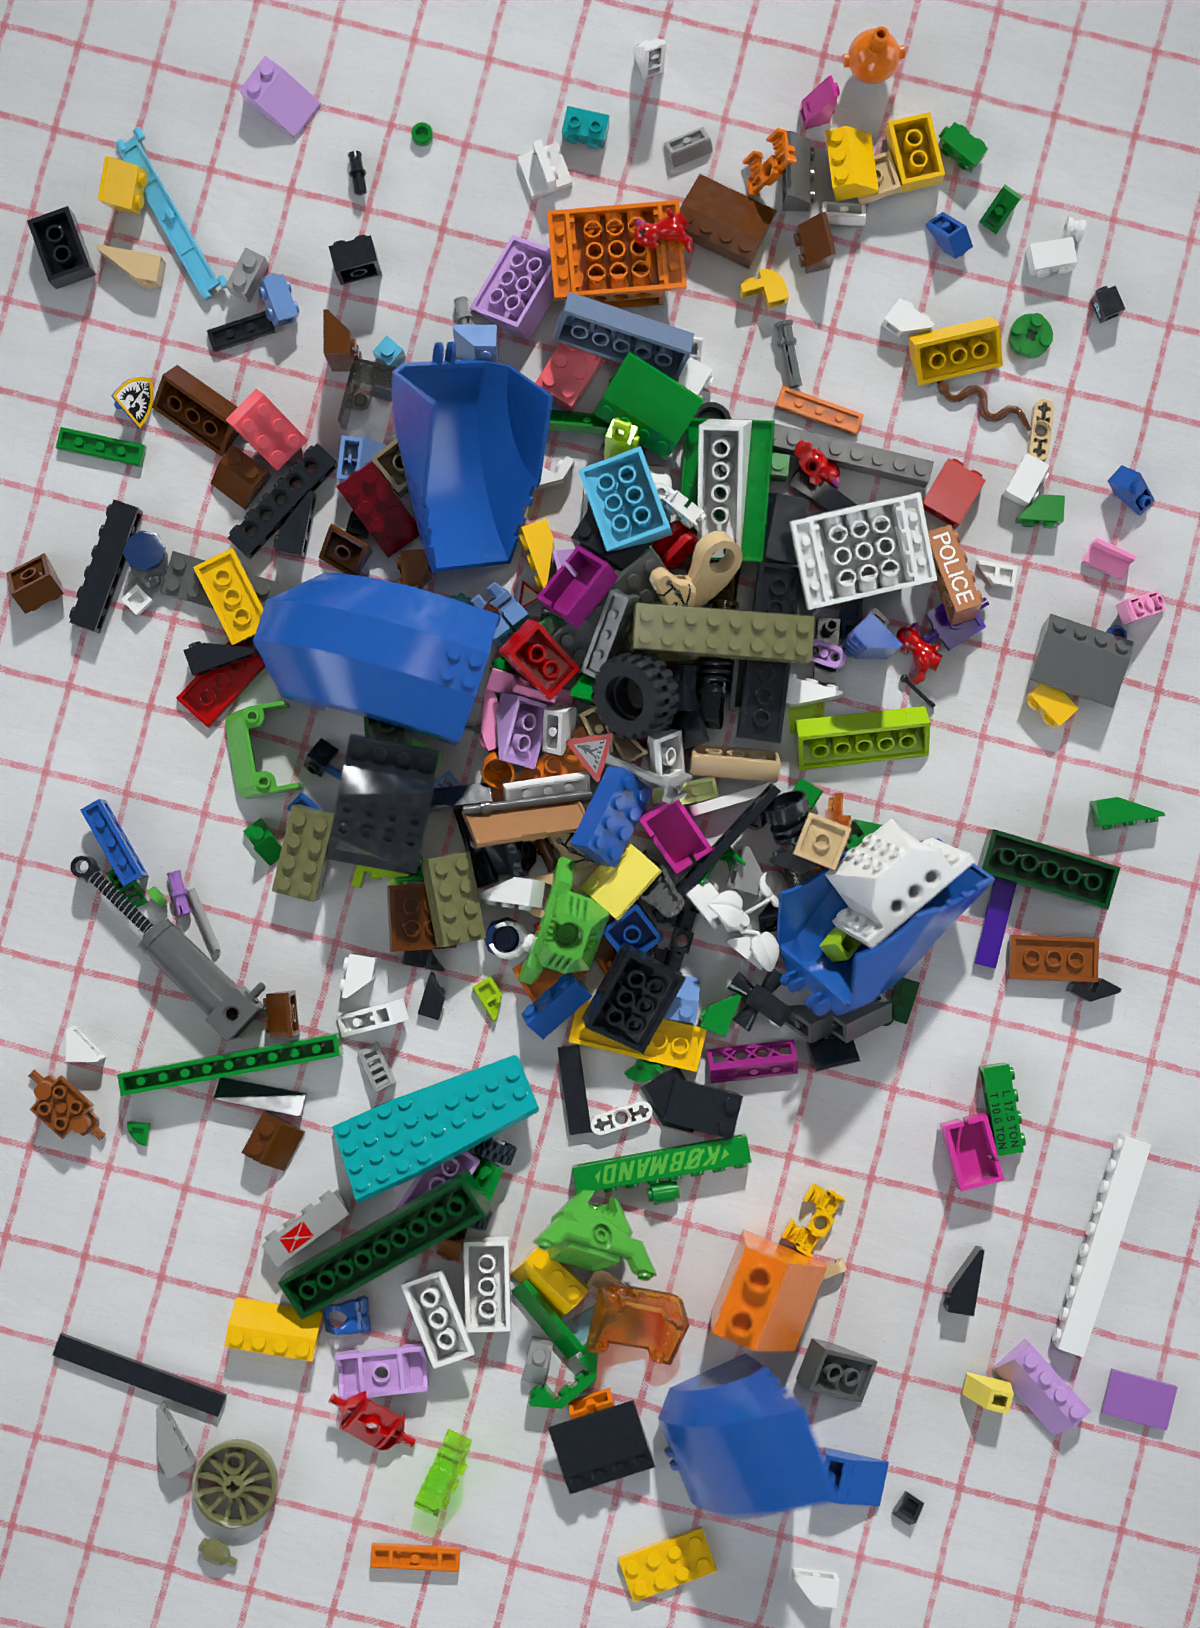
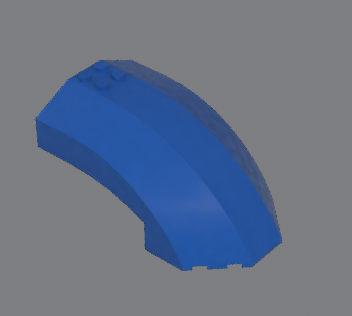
M322 573L266 600L253 643L260 653L270 676L273 678L281 697L323 711L325 707L360 715L456 746L460 742L480 685L499 615L436 593L395 582L350 574Z

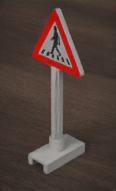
M613 733L566 741L567 745L596 782L601 781L607 763L614 767L626 768L633 775L659 785L661 789L665 790L662 801L670 804L687 796L688 792L682 790L684 783L692 780V775L683 773L674 778L663 777L611 755L610 750L615 737Z

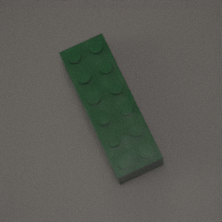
M989 829L987 831L977 865L993 877L1101 910L1109 909L1121 868L996 829Z

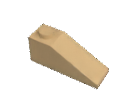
M97 244L96 248L102 256L141 284V287L146 289L161 288L166 262L161 256Z

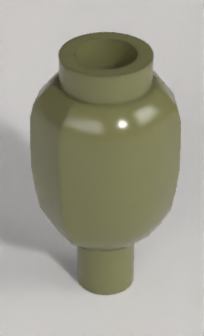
M204 1538L198 1547L202 1558L215 1565L227 1564L234 1568L238 1559L231 1556L229 1548L217 1539Z

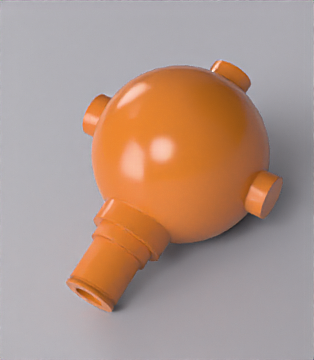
M883 26L868 29L857 35L852 41L848 53L843 54L844 68L849 67L852 74L861 82L867 84L882 83L894 74L900 59H905L904 45L899 46L896 39Z

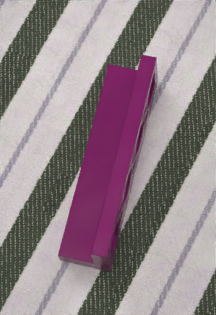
M794 1039L707 1049L711 1084L798 1074V1058ZM790 1047L791 1054L782 1055L778 1052L781 1048ZM765 1050L768 1053H770L767 1057H759L758 1055H756L759 1051ZM737 1053H744L747 1057L744 1060H738L735 1058V1055ZM721 1055L726 1058L723 1062L713 1063L712 1056Z

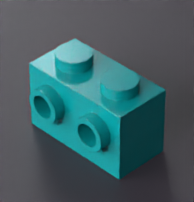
M567 106L562 127V139L570 144H586L587 147L592 149L604 148L610 115Z

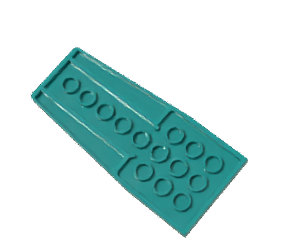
M513 1055L390 1100L334 1125L332 1128L355 1199L358 1203H361L421 1176L536 1114L539 1111V1106L518 1056Z

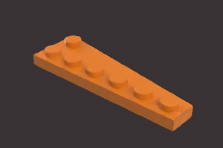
M582 726L574 731L571 739L587 737L588 735L584 727ZM567 745L563 755L544 753L537 759L535 769L524 768L514 775L513 782L585 772L588 770ZM495 789L491 792L492 802L503 801V789Z

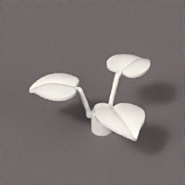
M768 871L761 876L759 882L760 890L767 898L747 911L741 910L743 901L735 891L731 890L718 894L708 904V907L724 923V927L729 933L740 931L741 934L755 935L750 940L752 953L760 965L768 972L774 969L779 956L778 942L769 932L760 934L758 931L746 928L750 923L748 914L766 905L769 901L774 907H778L779 893L788 890L787 882L779 871Z

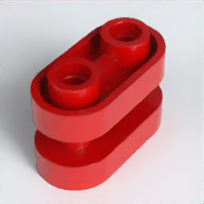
M680 520L669 524L673 535L654 541L652 546L659 558H662L661 561L668 570H673L680 566L695 550L696 544L699 541L698 537L693 532H689L690 529Z

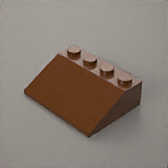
M699 174L680 207V212L690 225L685 230V233L692 238L693 243L747 269L750 268L777 213V210L702 174Z

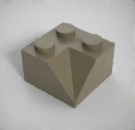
M396 438L375 454L371 460L401 498L409 490L398 439Z

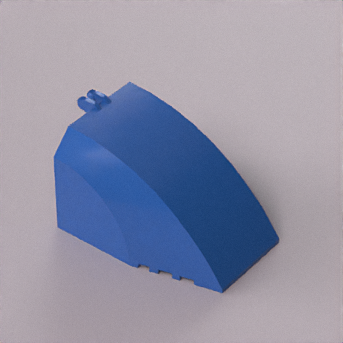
M436 342L434 344L432 361L402 363L392 373V409L396 435L415 521L432 572L511 563L519 542L517 537L519 529L525 525L527 520L524 517L528 506H532L534 501L532 497L534 488H538L541 482L553 400L551 394L510 365L484 359L455 360L457 350L454 342H447L445 361H443L444 346L442 342Z
M746 1353L669 1388L658 1416L669 1445L664 1449V1452L668 1458H674L669 1462L670 1467L673 1471H679L691 1503L700 1509L723 1517L754 1519L838 1500V1494L804 1408L793 1395L785 1396L788 1393L785 1386L777 1387L780 1384L779 1379L776 1376L770 1378L773 1374L768 1367Z

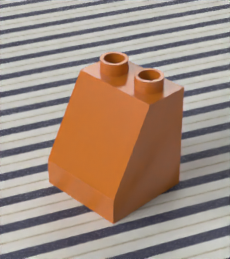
M743 1229L711 1310V1333L753 1351H795L826 1272V1263Z

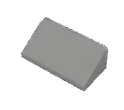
M703 127L664 143L673 167L680 166L713 151L711 139Z

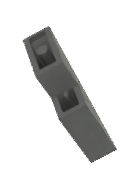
M871 1002L857 1010L842 1015H837L830 1009L827 1014L821 1016L816 1015L813 1009L808 1008L806 1005H788L794 1010L786 1020L785 1025L810 1043L831 1033L848 1043L892 1021V1003Z

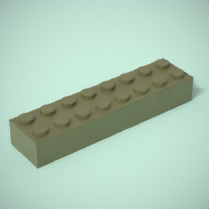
M636 603L633 607L631 651L808 664L812 662L815 617Z

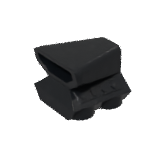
M515 841L484 846L497 875L512 874L513 877L518 878L525 876L537 861L536 847L531 841Z

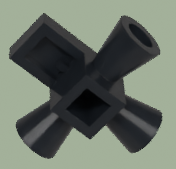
M773 969L771 972L767 971L762 985L756 984L754 987L739 971L727 989L746 997L744 1002L748 1005L732 1020L750 1032L760 1012L779 1027H782L794 1010L772 994L782 985L780 978L783 974L776 969Z

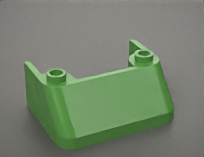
M284 700L249 706L231 713L226 718L225 727L236 789L243 798L252 799L304 789V785L301 783L277 786L276 778L272 773L268 771L257 772L250 729L258 728L263 724L265 712L290 708L289 703Z

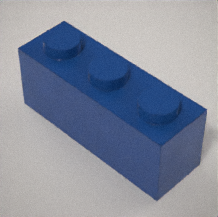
M566 973L548 990H545L535 1002L528 1005L521 1015L526 1025L544 1040L589 1000L592 995L587 986L574 973Z

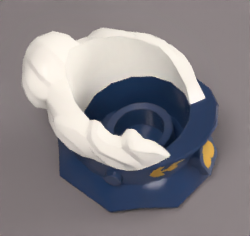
M507 916L490 923L485 932L486 939L484 940L488 952L503 960L520 958L524 951L529 952L534 934L527 932L524 925Z

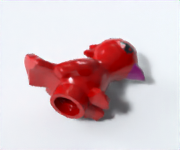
M669 207L667 208V217L654 224L643 222L637 218L634 240L638 245L656 248V245H661L658 241L661 238L668 241L681 242L687 252H692L693 240L685 233V230L690 225L681 212L674 215Z
M799 441L794 455L800 459L798 463L802 471L810 476L809 482L817 485L824 480L832 487L838 489L839 467L834 462L828 461L823 452L816 448L813 449L810 442Z
M918 622L901 627L896 633V638L903 644L900 647L901 652L904 651L906 655L909 650L912 651L913 660L917 666V675L912 682L917 685L925 680L928 669L937 670L943 656L938 653L941 644L938 643L933 647L922 641L918 633Z

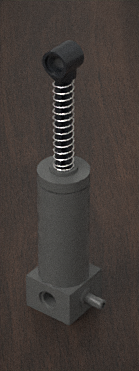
M77 856L72 860L70 869L73 875L82 878L86 883L91 882L93 887L95 886L97 891L99 890L101 895L103 894L105 899L109 900V903L114 904V907H117L118 911L120 910L122 915L124 914L126 919L128 918L130 923L132 922L134 927L139 929L138 931L143 932L144 936L137 948L208 1015L205 1021L227 1042L236 1039L264 1010L263 1003L257 998L266 989L262 982H259L251 992L245 986L238 987L168 918L153 925V921L150 922L140 912V909L138 910L136 905L134 906L132 901L128 900V897L125 898L123 896L124 893L121 894L119 892L120 889L117 890L115 885L113 886L111 881L109 882L107 877L105 878L103 873H100L101 869L94 858ZM84 861L88 863V870L85 873L80 869V865ZM234 1009L238 1011V1018L233 1014Z

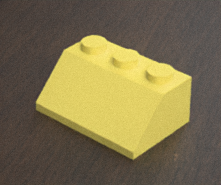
M628 842L615 868L599 865L580 888L591 899L610 912V915L618 921L662 871Z

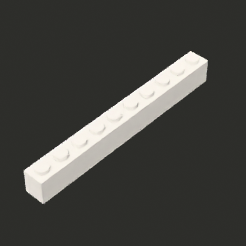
M1120 1134L1119 1138H1116L1114 1141V1154L1106 1166L1108 1173L1106 1179L1101 1182L1099 1189L1101 1195L1099 1201H1096L1093 1207L1094 1217L1086 1229V1235L1088 1236L1086 1242L1080 1247V1261L1073 1269L1072 1276L1074 1279L1072 1286L1069 1285L1067 1288V1301L1065 1307H1062L1059 1313L1060 1323L1052 1335L1053 1344L1060 1350L1081 1357L1085 1355L1151 1148L1149 1143Z

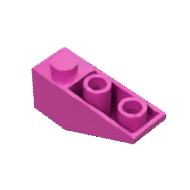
M832 75L828 76L801 101L799 110L805 130L828 124L831 121L834 107L837 105V98L840 96L838 83H834Z

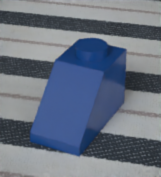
M944 212L925 224L942 250L955 259L963 256L973 247L966 225Z

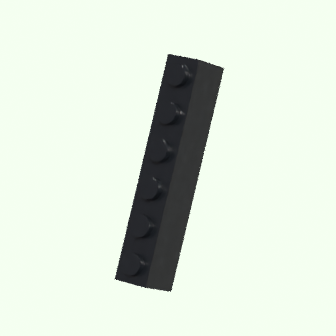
M113 499L112 504L108 505L106 510L107 519L105 524H102L99 529L98 536L100 538L98 544L94 545L91 557L93 558L90 566L88 565L84 571L85 580L83 586H80L77 591L76 597L78 600L70 611L69 623L100 634L126 562L123 555L128 538L136 534L143 511L138 507Z

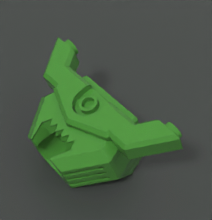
M563 856L558 859L553 874L552 886L543 909L544 916L540 922V929L535 933L528 956L523 962L518 976L521 982L532 985L538 979L544 967L565 974L591 970L610 912L593 899L570 892L575 869V862L572 859Z
M583 1190L573 1196L552 1216L550 1225L532 1241L538 1245L539 1249L548 1250L551 1260L587 1271L596 1272L610 1268L620 1263L621 1258L626 1259L631 1272L638 1275V1279L648 1281L657 1276L643 1242L631 1238L633 1232L619 1201L613 1197L609 1198V1203L603 1205L588 1203L595 1192L592 1190Z

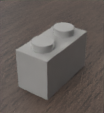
M245 247L225 285L230 294L250 303L269 267L266 258Z

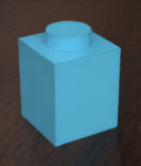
M387 335L372 351L375 359L391 373L406 357L404 350Z

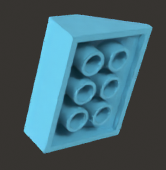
M641 446L578 470L607 552L651 543L673 535Z

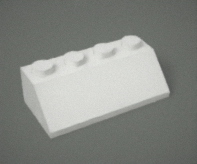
M430 1270L409 1277L401 1286L433 1369L474 1355V1349L443 1270Z

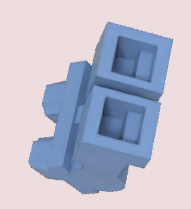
M493 582L486 588L492 596L491 599L485 602L482 596L478 594L470 602L472 606L483 609L486 603H490L501 612L493 638L501 648L514 634L513 628L517 631L528 619L532 620V618L508 590Z

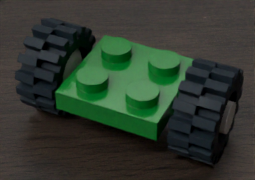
M494 1137L475 1146V1156L481 1161L472 1174L489 1203H491L503 1168L496 1163L507 1166L511 1165L517 1150L512 1144ZM489 1210L486 1217L471 1224L469 1227L482 1231L486 1230L492 1212Z

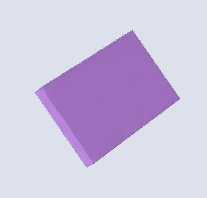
M1111 1368L1101 1412L1167 1431L1178 1387Z

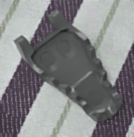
M645 849L642 854L662 872L642 893L639 899L657 908L667 918L674 917L682 910L685 901L677 892L665 865Z

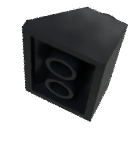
M769 493L765 551L762 562L798 565L789 522L807 517L810 500L780 493Z

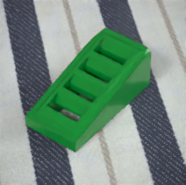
M114 869L106 872L112 885H115L117 890L120 889L119 892L121 894L133 887L136 891L128 895L124 893L123 896L125 898L128 897L129 900L139 895L140 899L132 902L134 906L136 905V908L148 903L138 880L121 887V881L117 878Z

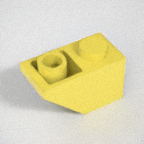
M967 1372L962 1389V1395L983 1408L1009 1414L1014 1395L1010 1382Z

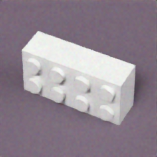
M510 1237L465 1238L467 1333L511 1331Z

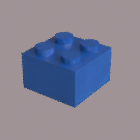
M637 900L618 921L615 918L610 919L606 923L603 932L617 952L620 950L623 942L643 952H647L663 940L662 932Z

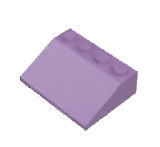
M512 235L473 301L470 310L512 334L530 340L554 298L550 248Z

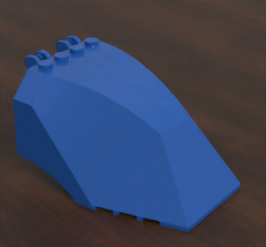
M848 851L842 852L839 861L846 856ZM972 863L873 948L861 943L849 960L832 962L819 945L830 931L836 927L832 920L836 918L841 910L847 909L848 906L825 876V873L830 870L825 867L804 883L779 893L776 940L786 970L788 971L781 975L780 982L783 986H787L791 993L800 992L804 987L812 992L813 995L807 997L805 1004L808 1008H812L818 1016L827 1014L830 1009L837 1015L857 1010L871 1003L903 978L928 952L936 940L994 882V877Z

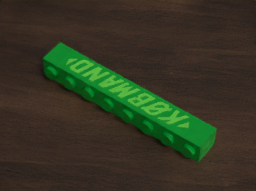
M744 1133L733 1135L732 1139L722 1137L575 1164L572 1166L577 1194L583 1190H604V1193L616 1191L617 1187L620 1186L630 1189L638 1187V1183L642 1182L652 1185L660 1183V1179L664 1178L674 1181L682 1179V1175L686 1174L695 1177L703 1175V1171L712 1170L713 1173L725 1171V1167L734 1166V1169L747 1167V1163L752 1161L747 1136Z

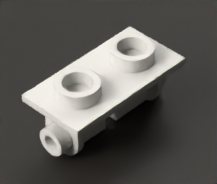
M671 489L667 494L668 500L662 497L663 508L669 514H677L681 517L680 521L689 529L693 527L698 530L697 522L702 523L707 517L704 514L705 511L693 502L688 508L684 507L689 499L678 490L674 491Z

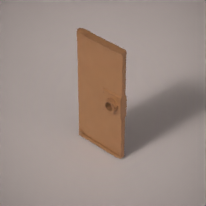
M580 800L491 811V814L481 815V813L464 815L462 810L463 818L477 848L515 841H535L547 836L576 832L585 814Z

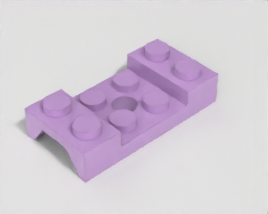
M424 1343L404 1344L402 1347L359 1351V1349L337 1351L335 1354L339 1375V1397L343 1400H347L349 1397L363 1391L367 1392L366 1398L426 1392L429 1389ZM378 1367L387 1369L388 1375L385 1378H380L376 1375Z

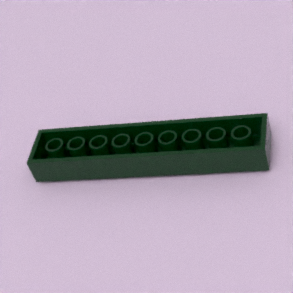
M467 1168L288 1270L279 1280L278 1285L301 1320L486 1217L491 1204Z

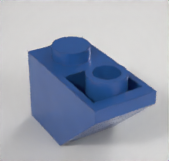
M1121 465L1107 481L1114 494L1139 516L1155 501L1141 473Z

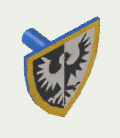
M131 378L123 382L111 395L115 400L114 407L122 409L138 429L145 423L152 408V378Z

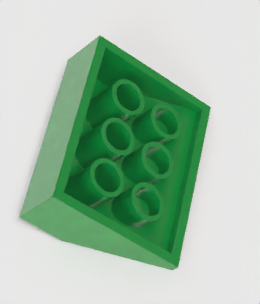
M629 352L594 409L593 414L609 424L616 418L625 422H631V425L638 427L637 436L640 437L639 443L667 460L704 399Z

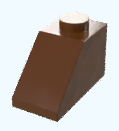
M464 1228L441 1241L437 1255L448 1261H458L468 1229Z

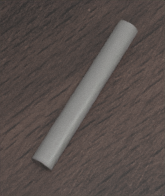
M192 888L187 893L213 952L220 949V946L196 889Z

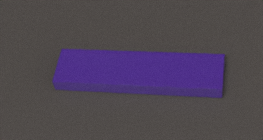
M994 878L973 963L996 969L1016 883Z

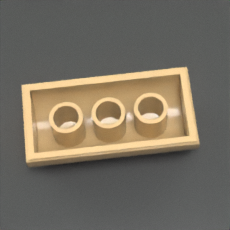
M701 744L691 749L689 774L777 783L781 763L777 751Z

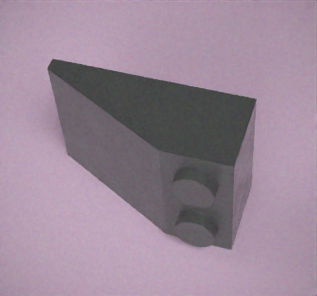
M811 1338L796 1380L809 1391L862 1403L878 1361L836 1344Z

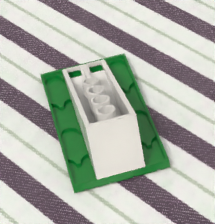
M693 418L686 429L681 494L689 499L684 507L688 508L693 502L705 511L704 514L707 517L702 523L697 522L698 530L692 527L689 532H693L699 540L704 535L714 531L726 532L741 548L742 561L762 562L765 551L775 420ZM726 548L714 552L710 559L721 560L726 553ZM694 551L687 558L693 559Z

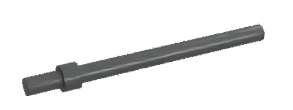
M593 790L491 803L489 801H481L480 804L463 806V814L481 813V815L491 814V811L592 799L594 794Z

